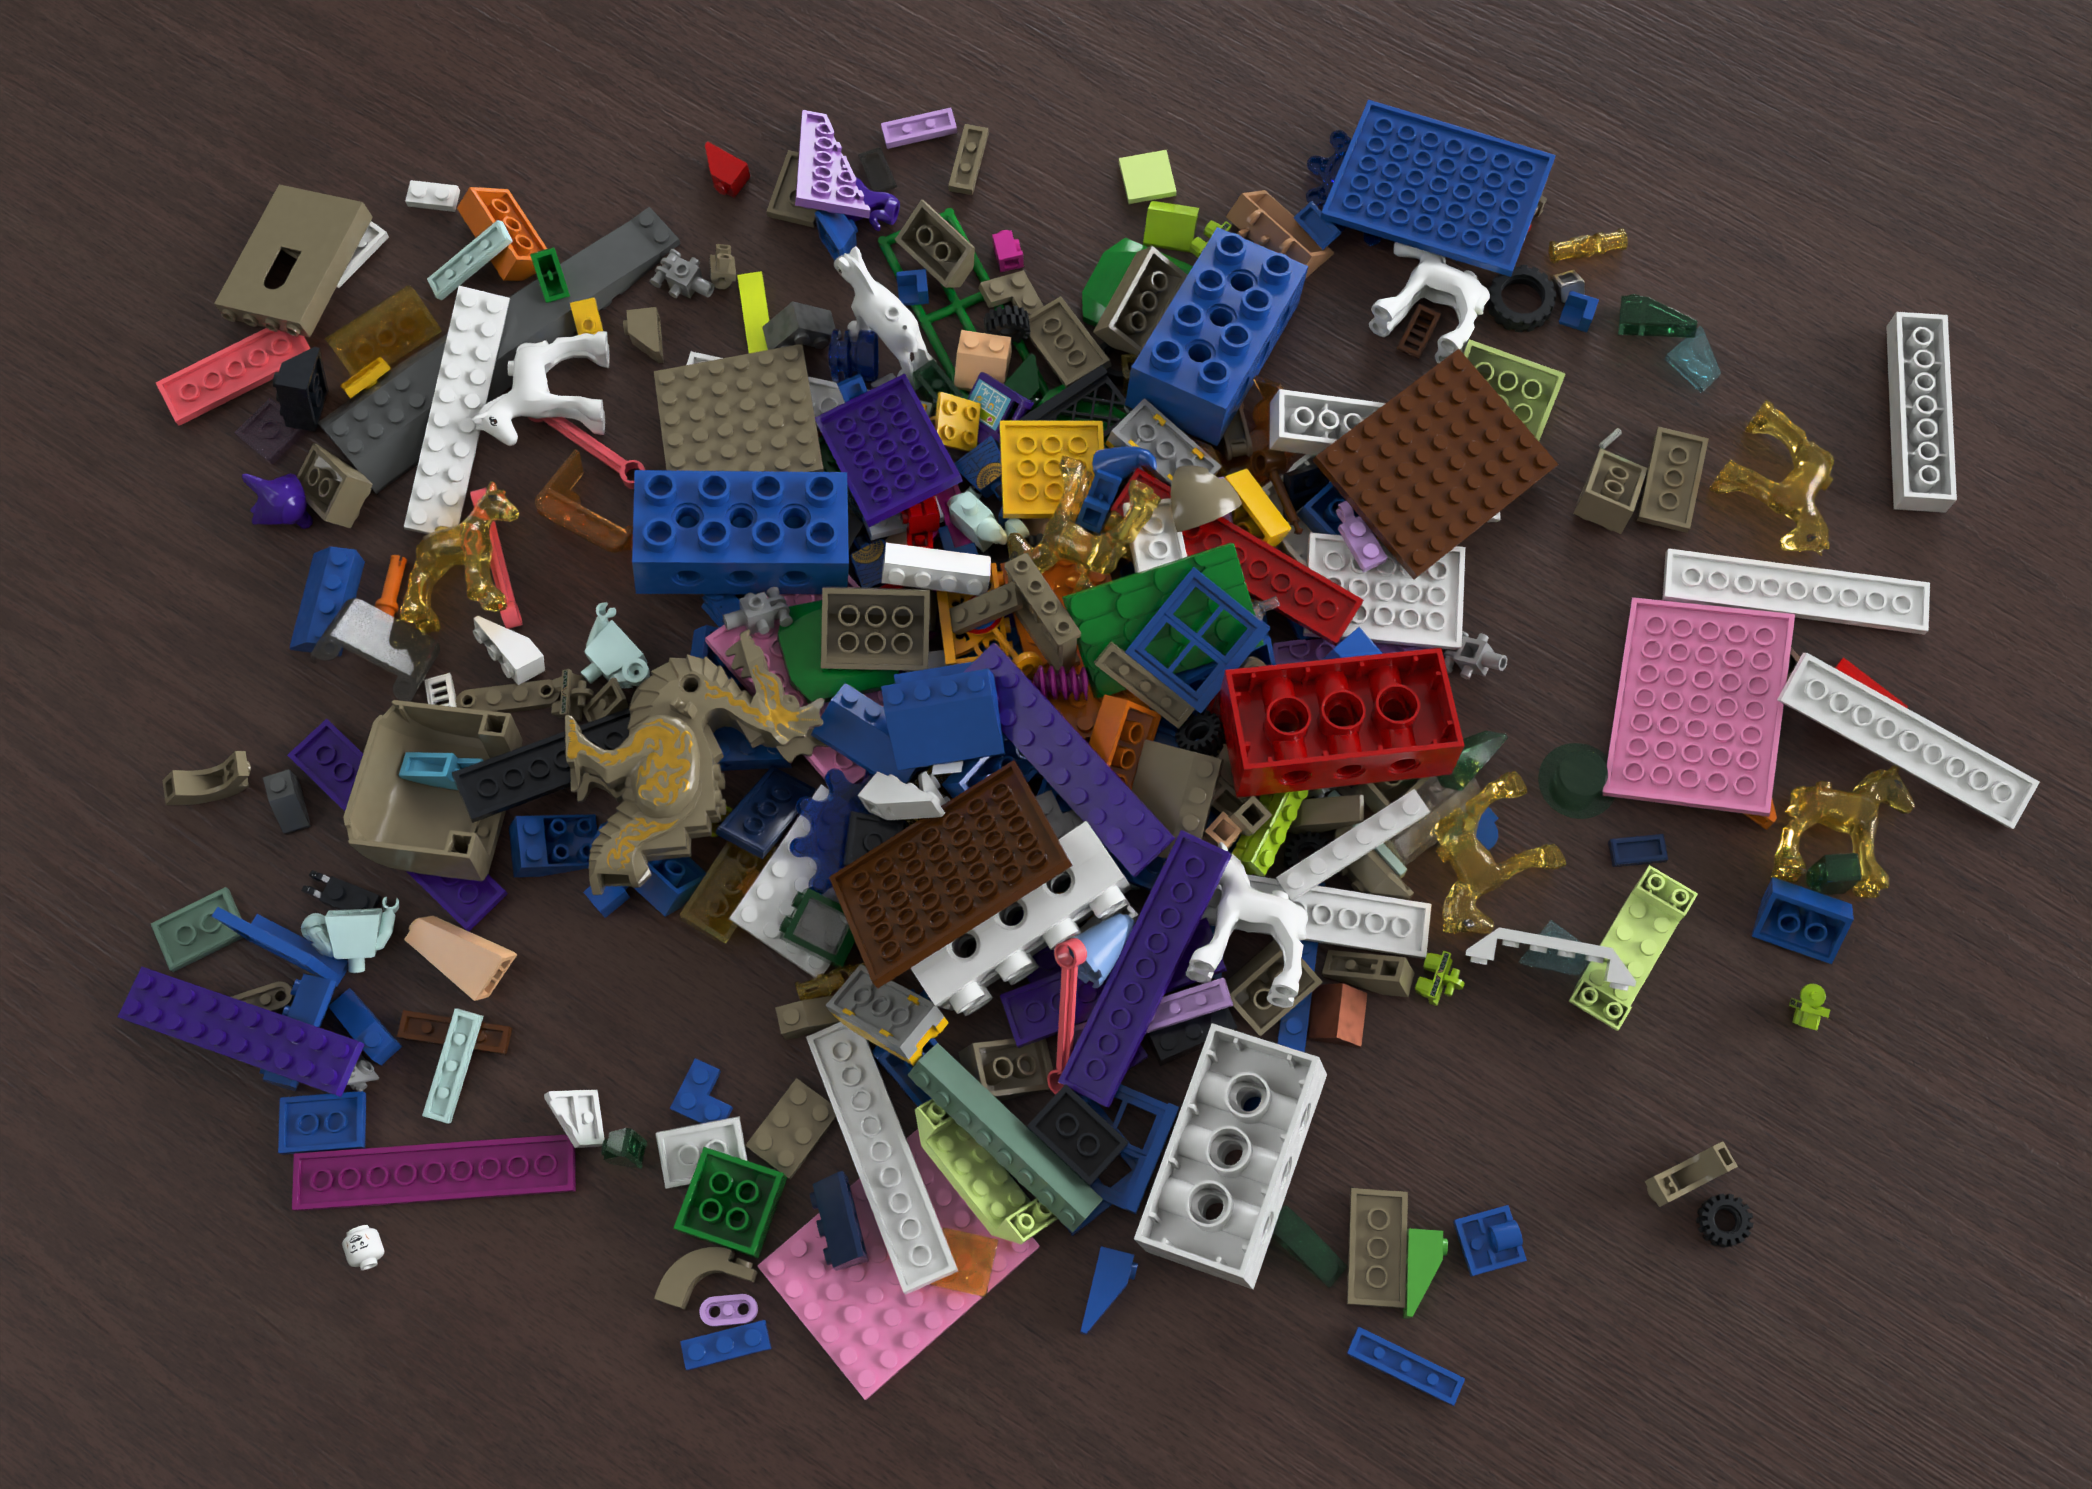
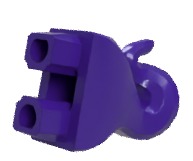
M856 177L857 188L862 191L864 195L863 201L871 210L869 216L870 224L876 231L881 229L878 220L894 225L899 214V200L892 194L869 190ZM845 214L848 220L852 219L854 222L864 218Z

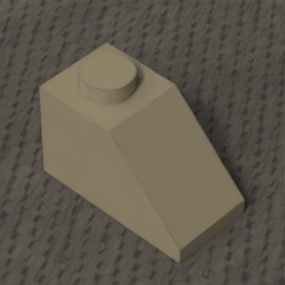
M657 308L626 310L627 320H623L625 335H629L632 344L658 363H664L661 319Z

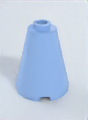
M1117 913L1073 937L1082 941L1087 950L1086 961L1078 966L1077 977L1085 984L1090 980L1094 983L1092 987L1098 988L1103 984L1115 966L1135 925L1134 920L1129 915ZM1069 948V952L1071 956L1074 958V954L1072 950Z

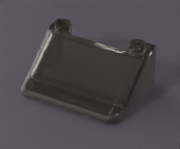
M353 598L343 604L311 653L310 662L316 664L318 659L322 661L333 660L337 657L340 650L344 648L398 676L393 685L394 696L399 701L413 702L440 653V645L435 638L360 599Z

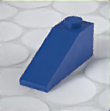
M351 988L346 990L328 1006L353 1039L365 1044L363 1050L376 1063L384 1064L403 1047Z
M1101 1246L1080 1334L1087 1335L1126 1288L1128 1280L1135 1279L1138 1263L1133 1262L1134 1254Z

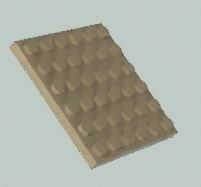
M802 344L654 371L666 470L824 472Z

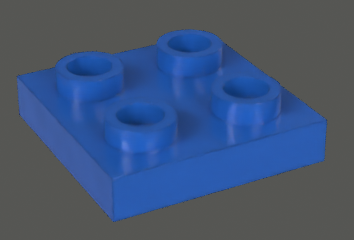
M1509 1205L1453 1221L1471 1277L1527 1261L1522 1247V1234L1517 1222L1513 1220Z

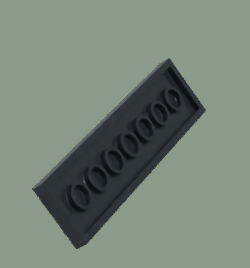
M630 708L580 725L582 734L590 742L604 750H613L619 747L629 736L627 728L631 719ZM565 731L452 772L453 780L472 823L570 787L571 769L566 761Z

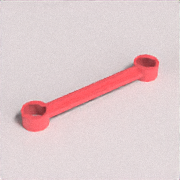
M528 417L533 422L544 421L620 474L624 485L630 489H634V481L627 480L626 473L631 469L645 470L641 462L637 460L626 461L563 417L540 419Z
M486 487L471 491V499L478 515L500 602L499 609L503 623L507 629L523 625L522 618L511 586L493 515L494 509L491 498L489 499L488 497L489 493Z
M1069 938L1059 943L1054 950L1056 962L1062 967L1056 1069L1049 1072L1047 1082L1050 1090L1055 1095L1064 1086L1058 1080L1073 1051L1078 966L1083 964L1087 958L1086 947L1077 938ZM1069 948L1072 950L1074 958L1071 956Z

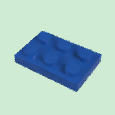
M346 1092L341 1097L333 1094L280 1098L279 1154L365 1148V1092Z

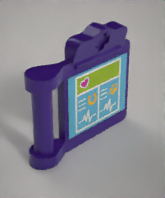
M984 372L979 374L967 400L981 403L977 442L982 443L992 436L1000 443L999 423L1000 421L1007 420L1015 402L1019 405L1011 421H1020V418L1025 416L1027 410H1031L1034 404L1031 400L1023 397Z

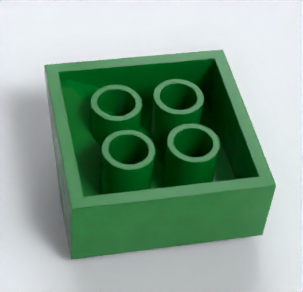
M704 1147L674 1229L680 1233L758 1259L783 1192L787 1176L782 1172Z

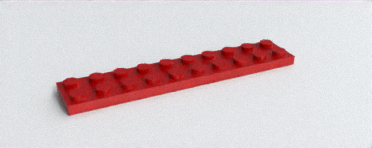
M1137 468L1110 509V514L1125 522L1122 508L1124 503L1171 498V487ZM1223 517L1182 531L1187 557L1228 543H1234L1249 595L1334 646L1338 644L1364 601Z

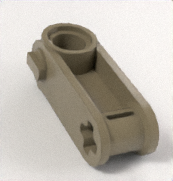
M1243 402L1221 439L1227 461H1231L1233 457L1244 455L1252 457L1253 455L1252 442L1243 412Z

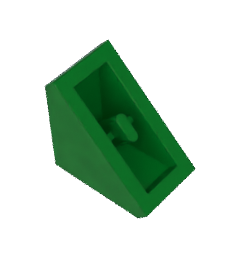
M555 247L531 253V259L545 302L548 303L569 297L570 294Z

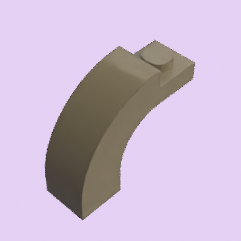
M235 751L222 764L212 768L195 771L172 770L162 780L165 804H201L228 798L242 792L249 787L248 777L251 770L250 762L247 761L246 751Z
M1220 776L1211 811L1217 817L1224 811L1242 830L1241 834L1251 836L1272 814L1254 796L1250 798H1237L1235 790Z
M1720 1142L1684 1162L1646 1180L1645 1183L1649 1196L1661 1207L1738 1166L1725 1143Z
M722 1247L701 1248L684 1255L668 1269L658 1286L654 1299L686 1310L694 1287L704 1277L723 1273L755 1283L758 1272L751 1269L753 1263L737 1258L736 1262L733 1263L735 1252L731 1249Z

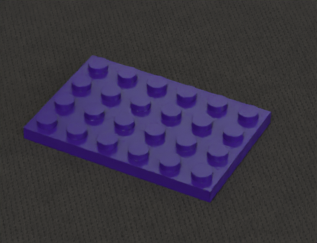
M905 373L815 417L816 423L840 471L847 472V485L868 527L963 482L959 471Z

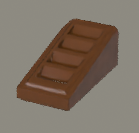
M1418 304L1397 349L1420 359L1441 317V313ZM1420 316L1428 321H1431V325H1428L1420 320H1417L1418 317ZM1414 325H1418L1428 330L1427 333L1421 332L1413 328ZM1410 333H1413L1419 337L1424 338L1423 341L1421 342L1417 339L1410 337ZM1408 341L1419 346L1418 351L1404 345L1405 342Z

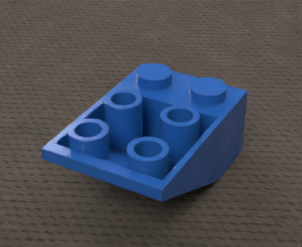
M596 815L516 816L509 825L514 877H541L588 869L591 850L589 846L597 833Z

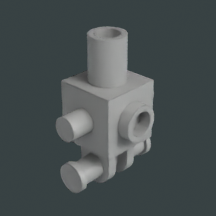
M670 249L667 258H663L660 261L662 266L656 267V274L650 279V283L657 288H660L662 286L661 283L666 279L670 288L668 293L674 298H677L679 294L691 298L695 291L710 297L715 287L713 283L703 279L698 267L700 264L698 259L692 257L688 262L680 258L681 254L675 249Z
M777 587L769 588L766 594L765 592L755 595L754 593H747L744 598L739 599L740 610L723 615V621L727 630L745 625L746 629L750 630L749 635L758 632L760 634L768 633L770 629L774 628V620L779 619L780 625L787 627L792 624L793 619L789 616L790 609L786 604L785 598L779 594L780 591Z
M1462 631V648L1446 650L1443 655L1445 657L1447 673H1451L1454 663H1457L1462 670L1460 676L1465 679H1470L1472 674L1486 676L1489 668L1503 671L1507 665V657L1497 654L1487 643L1489 639L1487 635L1480 633L1478 638L1474 639L1469 638V635Z

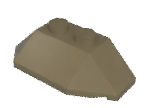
M1350 825L1333 830V841L1351 830L1353 826ZM1374 849L1338 872L1342 876L1346 875L1351 880V886L1355 892L1410 900L1414 894Z

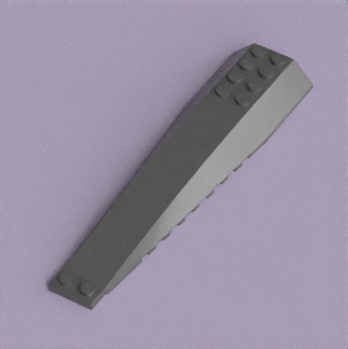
M650 207L560 264L570 294L569 297L546 303L538 279L508 296L510 301L487 403L500 397L509 387L512 388L513 376H508V361H514L516 349L519 345L523 343H539L544 340L551 344L557 337H573L575 335L574 332L577 329L570 306L571 302L595 297L598 311L604 310L612 303V299L618 294L622 295L661 261V258L669 253L670 249H674L681 244L679 238ZM447 335L395 366L377 379L378 382L368 390L363 389L318 423L354 467L373 484L371 488L376 494L419 462Z

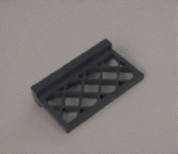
M1100 365L1020 418V421H1056L1057 417L1065 415L1071 416V421H1074L1075 417L1090 419V421L1108 422L1107 429L1103 431L1104 439H1106L1111 431L1123 420L1111 417L1113 406L1124 408L1128 414L1133 408L1125 405L1126 399L1107 376L1108 371L1103 365ZM1106 385L1112 393L1111 400L1096 398L1097 391ZM1081 401L1092 403L1091 414L1076 412L1077 404ZM1095 404L1110 406L1109 417L1094 415Z

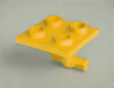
M938 392L936 416L929 418L933 426H935L944 446L965 452H970L977 446L981 403ZM922 404L923 407H924V409H925V411H926V410H927V405H926V404Z

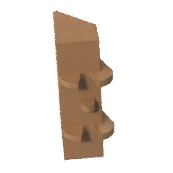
M1265 190L1242 193L1226 216L1228 220L1240 229L1237 234L1244 239H1251L1260 246L1285 254L1289 258L1309 266L1306 278L1334 255V251L1328 246L1322 250L1294 220V216Z

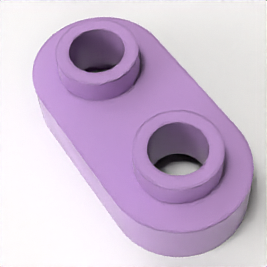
M747 1294L709 1297L700 1307L702 1321L712 1327L747 1324L753 1321L758 1313L757 1302ZM743 1304H747L749 1307V1311L745 1315H741L739 1312V1308ZM719 1307V1316L715 1318L712 1317V1308Z

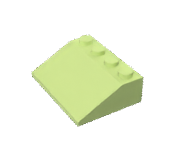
M1469 339L1464 351L1466 358L1539 441L1565 373Z

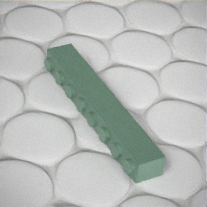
M938 1043L920 1058L909 1072L908 1076L918 1087L928 1094L938 1106L948 1113L959 1126L968 1132L980 1146L989 1152L1000 1165L1009 1171L1021 1185L1029 1190L1042 1205L1049 1209L1072 1232L1080 1226L1103 1200Z

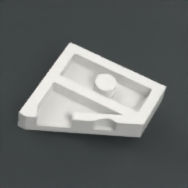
M598 1090L549 1091L544 1094L547 1104L575 1148L600 1147L605 1144Z

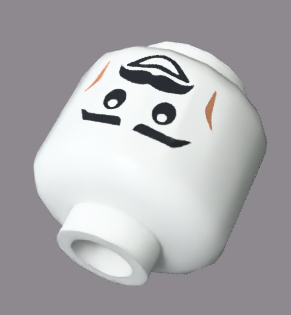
M368 1225L358 1226L346 1233L347 1237L342 1242L348 1264L352 1267H360L361 1270L375 1267L378 1264L377 1260L384 1254V1248L378 1231L369 1228Z

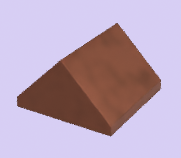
M1344 983L1322 984L1315 988L1311 996L1306 1040L1361 1048L1367 993Z

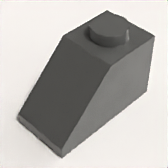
M289 769L263 777L268 801L283 834L287 835L311 827L299 778Z

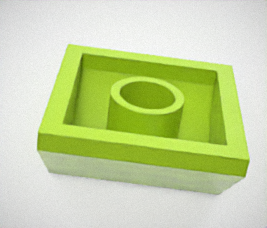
M1151 201L1147 211L1143 245L1191 253L1190 244L1194 240L1199 208Z

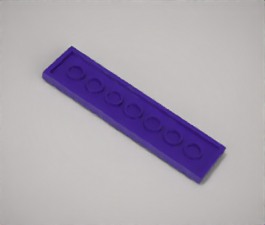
M1207 917L1200 920L1165 993L1197 982L1188 978L1186 971L1194 951L1209 944L1213 939V933ZM1223 959L1214 971L1213 976L1227 971ZM1061 972L1000 995L1018 1048L1058 1034ZM1111 972L1098 988H1093L1094 983L1090 980L1085 984L1077 977L1074 1026L1088 1021Z

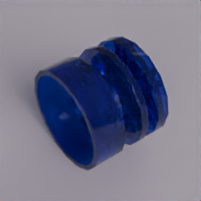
M833 329L828 350V362L833 382H841L842 371H844L845 380L851 378L853 372H857V375L861 374L864 383H872L878 379L879 344L877 333L873 330H859L857 341H853L850 329H846L844 341H842L840 329Z

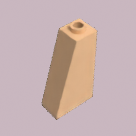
M435 916L415 919L409 926V933L404 939L474 1001L488 998L517 956L515 952Z

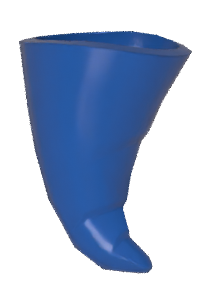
M1121 446L1097 450L1092 462L1094 474H1096L1098 469L1121 477V483L1132 471L1141 466H1149L1153 470L1157 469L1154 455L1149 450L1137 446Z

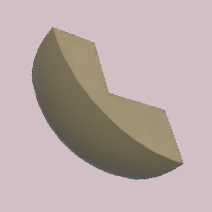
M1193 465L1178 467L1171 484V508L1177 532L1209 523L1240 507L1242 502L1233 486L1226 479H1219L1209 473V469Z

